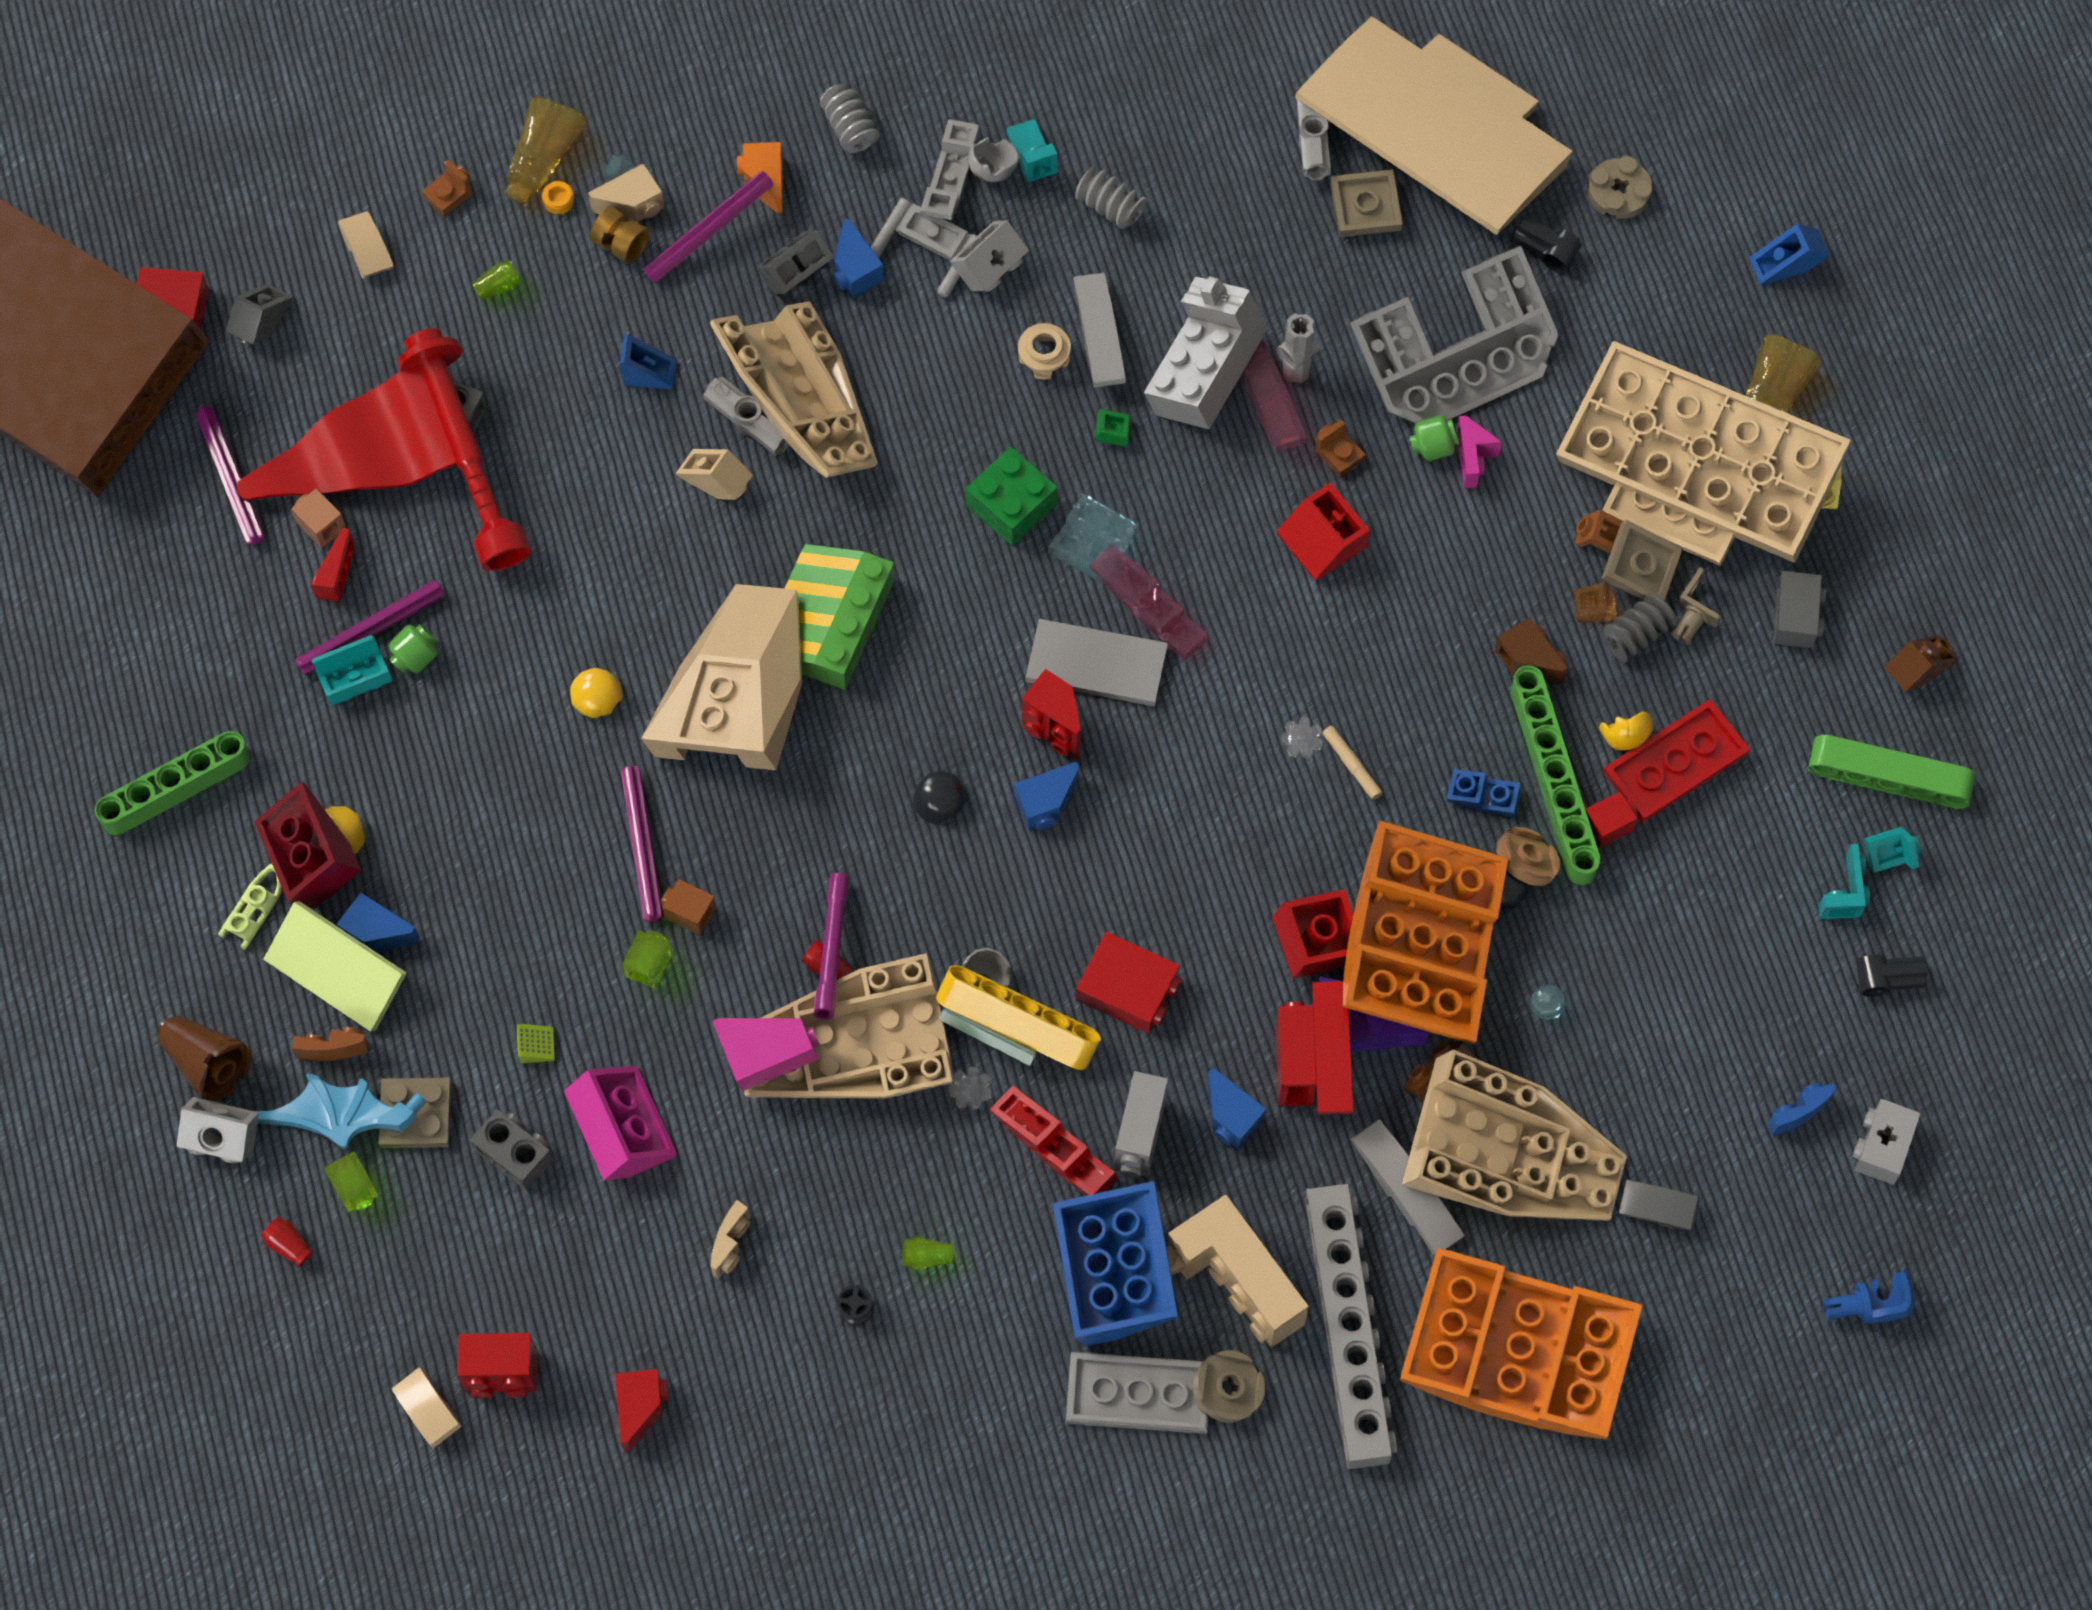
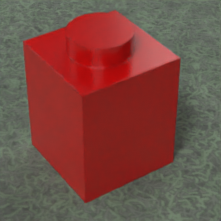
M1620 791L1585 809L1598 848L1632 832L1638 817L1637 810L1632 801L1629 799L1625 800Z

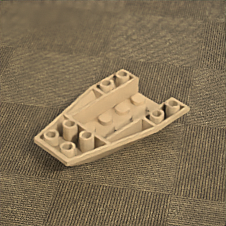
M810 301L785 306L774 321L743 326L738 315L712 319L710 322L711 327L765 415L792 449L811 467L827 478L872 468L878 464L841 354Z
M927 953L861 968L836 980L834 1017L830 1020H820L814 1016L816 991L761 1017L801 1018L806 1028L813 1026L820 1042V1046L815 1048L819 1059L747 1089L744 1093L746 1097L886 1099L953 1083L952 1059L945 1024L939 1020L942 1009L941 1004L936 999L938 991Z

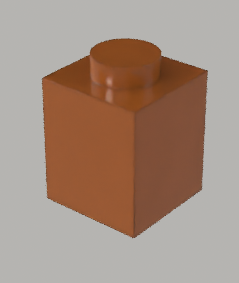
M678 879L674 888L669 887L666 890L661 901L666 920L699 936L702 935L717 908L713 895Z

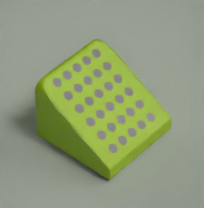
M517 1024L518 1057L521 1064L555 1061L553 1027Z

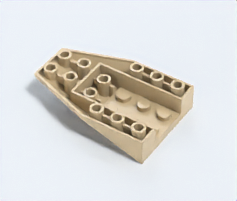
M741 584L734 586L680 665L641 738L654 757L685 760L689 749L738 755L745 767L768 770L777 769L802 686L797 590Z
M1451 1050L1435 1060L1401 1185L1505 1216L1608 1221L1611 1220L1627 1155L1545 1087L1456 1050Z

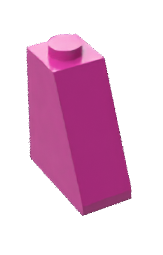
M718 1018L713 1021L735 1080L742 1091L819 1059L815 1049L820 1046L813 1026L806 1028L801 1018Z

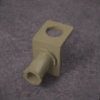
M1701 567L1680 596L1679 606L1687 612L1671 633L1677 641L1683 635L1681 643L1685 645L1691 643L1692 638L1703 622L1715 628L1720 624L1721 616L1691 598L1704 576L1705 569Z

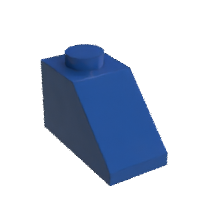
M848 218L842 224L834 256L835 273L832 276L841 291L846 290L853 299L884 280V270L882 262Z
M1797 223L1750 256L1749 260L1760 284L1766 285L1804 274L1828 258L1830 254L1818 229Z
M1077 762L1014 783V796L1028 831L1035 828L1038 830L1047 829L1060 820L1079 781V765Z
M362 893L358 895L336 924L337 927L375 952L415 945L420 940L417 930L413 925Z
M1212 1067L1208 1072L1207 1082L1212 1129L1215 1130V1136L1227 1146L1232 1144L1240 1150L1265 1120L1267 1109Z

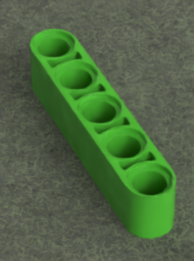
M235 731L224 732L102 797L95 805V814L102 828L111 835L123 834L242 770L250 761V752L243 737ZM230 748H240L237 753L226 755ZM203 763L210 764L207 769L196 771L199 765ZM180 779L176 786L166 787L169 781ZM150 795L146 802L136 803L141 796ZM120 811L116 818L106 819L111 812Z
M1818 735L1814 738L1808 766L1810 773L1819 777L1956 809H1964L1970 806L1976 773L1967 767L1831 735Z

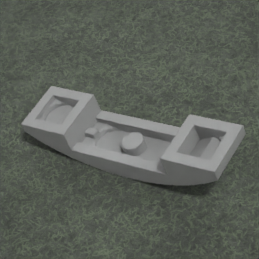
M948 120L942 139L939 160L931 185L927 187L920 214L952 220L968 178L970 166L967 157L972 145L976 144L979 125Z

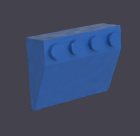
M1155 1181L1053 1203L1074 1336L1083 1347L1118 1340L1179 1318Z

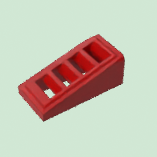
M342 528L311 583V588L316 598L333 601L342 600L355 548V542L349 529Z

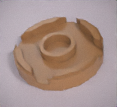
M1513 827L1508 832H1505L1497 842V855L1508 858L1506 870L1522 882L1529 885L1543 886L1549 884L1560 870V858L1556 849L1552 845L1548 847L1543 842L1544 837L1536 831L1524 827Z

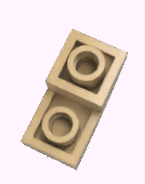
M368 211L337 222L348 251H352L362 279L393 268V263Z
M736 1200L723 1220L714 1242L710 1266L713 1276L717 1279L724 1272L729 1274L737 1265L740 1259L738 1256L740 1251L738 1243L733 1239L735 1237L738 1239L742 1237L750 1225V1221H748L750 1219L748 1207Z
M420 1367L392 1388L395 1396L432 1448H435L462 1427L447 1402L440 1397L429 1377Z

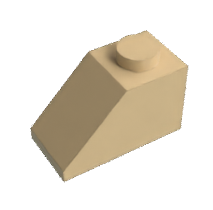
M644 164L588 193L591 209L595 214H601L607 207L612 206L628 216L629 221L639 222L644 218H651L657 215L661 209L665 208L662 191Z
M693 449L675 473L679 478L717 499L736 500V498L740 497L746 491L747 483L753 476L729 450Z

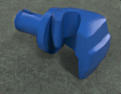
M1903 1270L1893 1275L1890 1294L1886 1300H1881L1877 1296L1878 1279H1874L1868 1288L1864 1282L1856 1283L1853 1294L1823 1298V1307L1827 1309V1312H1825L1826 1319L1832 1320L1834 1318L1858 1315L1863 1324H1877L1900 1320L1910 1316L1915 1307V1294L1908 1272Z

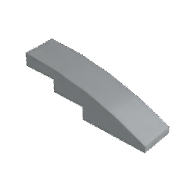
M1105 273L1073 277L1079 307V318L1084 335V346L1094 387L1126 383Z
M1380 1119L1351 1138V1141L1386 1195L1393 1198L1410 1226H1415L1433 1255L1436 1254L1437 1247L1447 1249L1465 1236L1437 1195L1401 1185L1409 1156Z

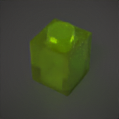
M638 930L622 963L624 976L656 989L672 956L668 939L655 931L646 933Z
M355 1151L324 1168L347 1212L362 1210L373 1202V1198L379 1196Z

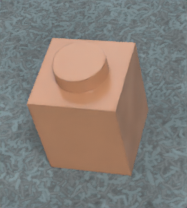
M317 489L313 490L310 494L301 496L296 501L294 507L291 508L296 523L321 548L335 538L342 528L346 529L342 514Z

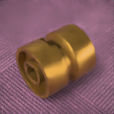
M612 206L602 211L590 232V241L606 251L611 250L612 255L627 264H631L639 258L646 248L650 237L649 229L634 220L629 221L628 216Z

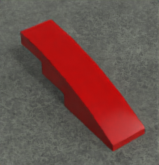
M1344 981L1312 982L1318 1115L1353 1114L1348 1008L1343 1007Z
M1012 1086L989 1109L1020 1141L1083 1195L1087 1196L1106 1192L1118 1179L1116 1173L1094 1157L1085 1144L1066 1131L1058 1119L1016 1087Z

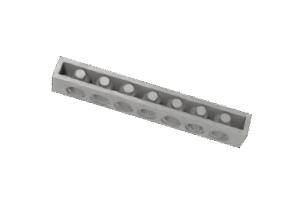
M1348 1184L1310 1188L1306 1190L1305 1204L1347 1469L1389 1464L1392 1453L1397 1452L1394 1431L1388 1432L1386 1418H1391L1389 1398L1382 1397L1380 1385L1385 1384L1386 1380L1383 1362L1377 1363L1375 1350L1380 1349L1377 1328L1371 1329L1369 1317L1374 1315L1372 1295H1366L1364 1282H1369L1368 1266L1366 1261H1360L1359 1249L1364 1247L1361 1227L1355 1228L1353 1215H1358L1357 1198L1355 1194L1350 1195ZM1331 1218H1337L1343 1222L1344 1227L1340 1230H1332L1326 1225V1221ZM1341 1251L1346 1253L1350 1260L1347 1263L1339 1264L1332 1259L1331 1255L1334 1252ZM1341 1285H1349L1354 1289L1355 1294L1348 1298L1342 1297L1336 1289ZM1348 1318L1355 1319L1359 1322L1361 1328L1357 1331H1348L1343 1327L1342 1321ZM1358 1352L1365 1357L1366 1362L1356 1366L1348 1361L1347 1356L1350 1353ZM1358 1386H1363L1369 1389L1372 1396L1369 1399L1360 1400L1354 1396L1352 1390ZM1365 1420L1371 1421L1376 1425L1377 1431L1373 1434H1364L1360 1431L1358 1424Z

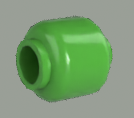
M1437 415L1417 422L1414 428L1415 435L1410 436L1415 455L1421 453L1428 462L1454 454L1455 445L1460 444L1453 420L1447 421L1443 415Z
M421 624L417 627L407 625L390 641L389 649L393 656L389 660L403 673L407 669L413 673H420L437 656L438 650L435 645L438 641Z

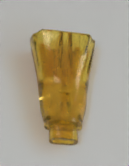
M540 96L531 98L521 136L509 168L508 186L504 192L506 197L526 204L531 194H537L538 190L547 182L563 155L586 127L588 121L579 111Z
M1777 334L1765 335L1759 348L1746 396L1787 413L1795 399L1822 366V359L1818 356L1817 352Z

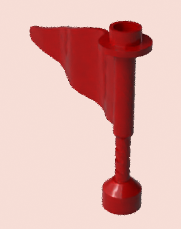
M437 328L418 331L405 340L404 345L407 351L398 360L400 368L398 373L373 390L328 412L292 448L260 466L237 483V491L245 501L275 496H303L310 494L315 489L322 495L352 490L386 489L412 485L439 471L457 465L465 475L483 523L473 542L482 569L485 571H499L510 568L527 559L532 552L522 525L501 518L482 468L483 458L448 369V366L453 364L462 354L460 343L455 338L443 337L441 330Z

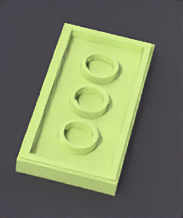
M300 901L294 902L263 959L370 1032L377 1029L407 974Z

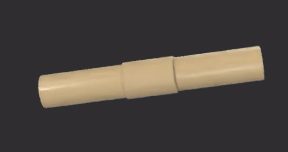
M1334 726L1327 727L1322 734L1339 755L1342 762L1372 800L1379 798L1383 792L1364 768V765L1349 748Z

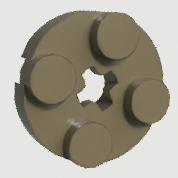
M1623 156L1606 160L1591 172L1588 197L1593 207L1599 213L1606 215L1607 212L1611 215H1616V219H1628L1640 214L1645 209L1651 196L1652 182L1647 171L1637 164L1633 157ZM1615 184L1625 185L1626 193H1621L1619 190L1614 191Z
M1225 1350L1207 1358L1201 1363L1194 1378V1392L1197 1398L1196 1405L1198 1409L1213 1419L1225 1423H1235L1249 1417L1261 1405L1264 1398L1265 1382L1261 1372H1257L1256 1368L1251 1364L1253 1361L1247 1355L1238 1351ZM1227 1378H1230L1231 1384L1237 1387V1391L1230 1393V1395L1222 1388V1383L1226 1382Z

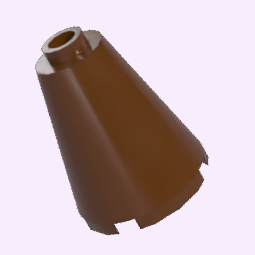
M182 1016L168 1018L159 1027L158 1042L199 1097L212 1102L222 1100L236 1089L232 1084H234L238 1077L244 1080L248 1074L252 1063V1052L244 1042Z

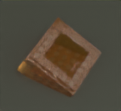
M1603 582L1574 590L1578 622L1610 621L1616 618L1614 591Z

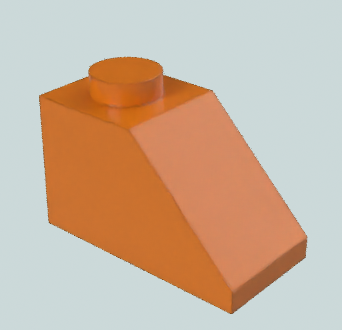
M781 142L743 143V156H737L738 175H744V182L746 184L760 171H764L773 181V186L763 193L759 199L776 213H783Z

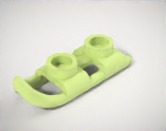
M272 864L263 869L250 883L218 933L223 939L228 932L244 939L241 944V948L244 950L247 949L283 890L277 875V887L274 894L260 886L261 882L270 872H275ZM258 909L262 913L255 922L250 918L255 910Z

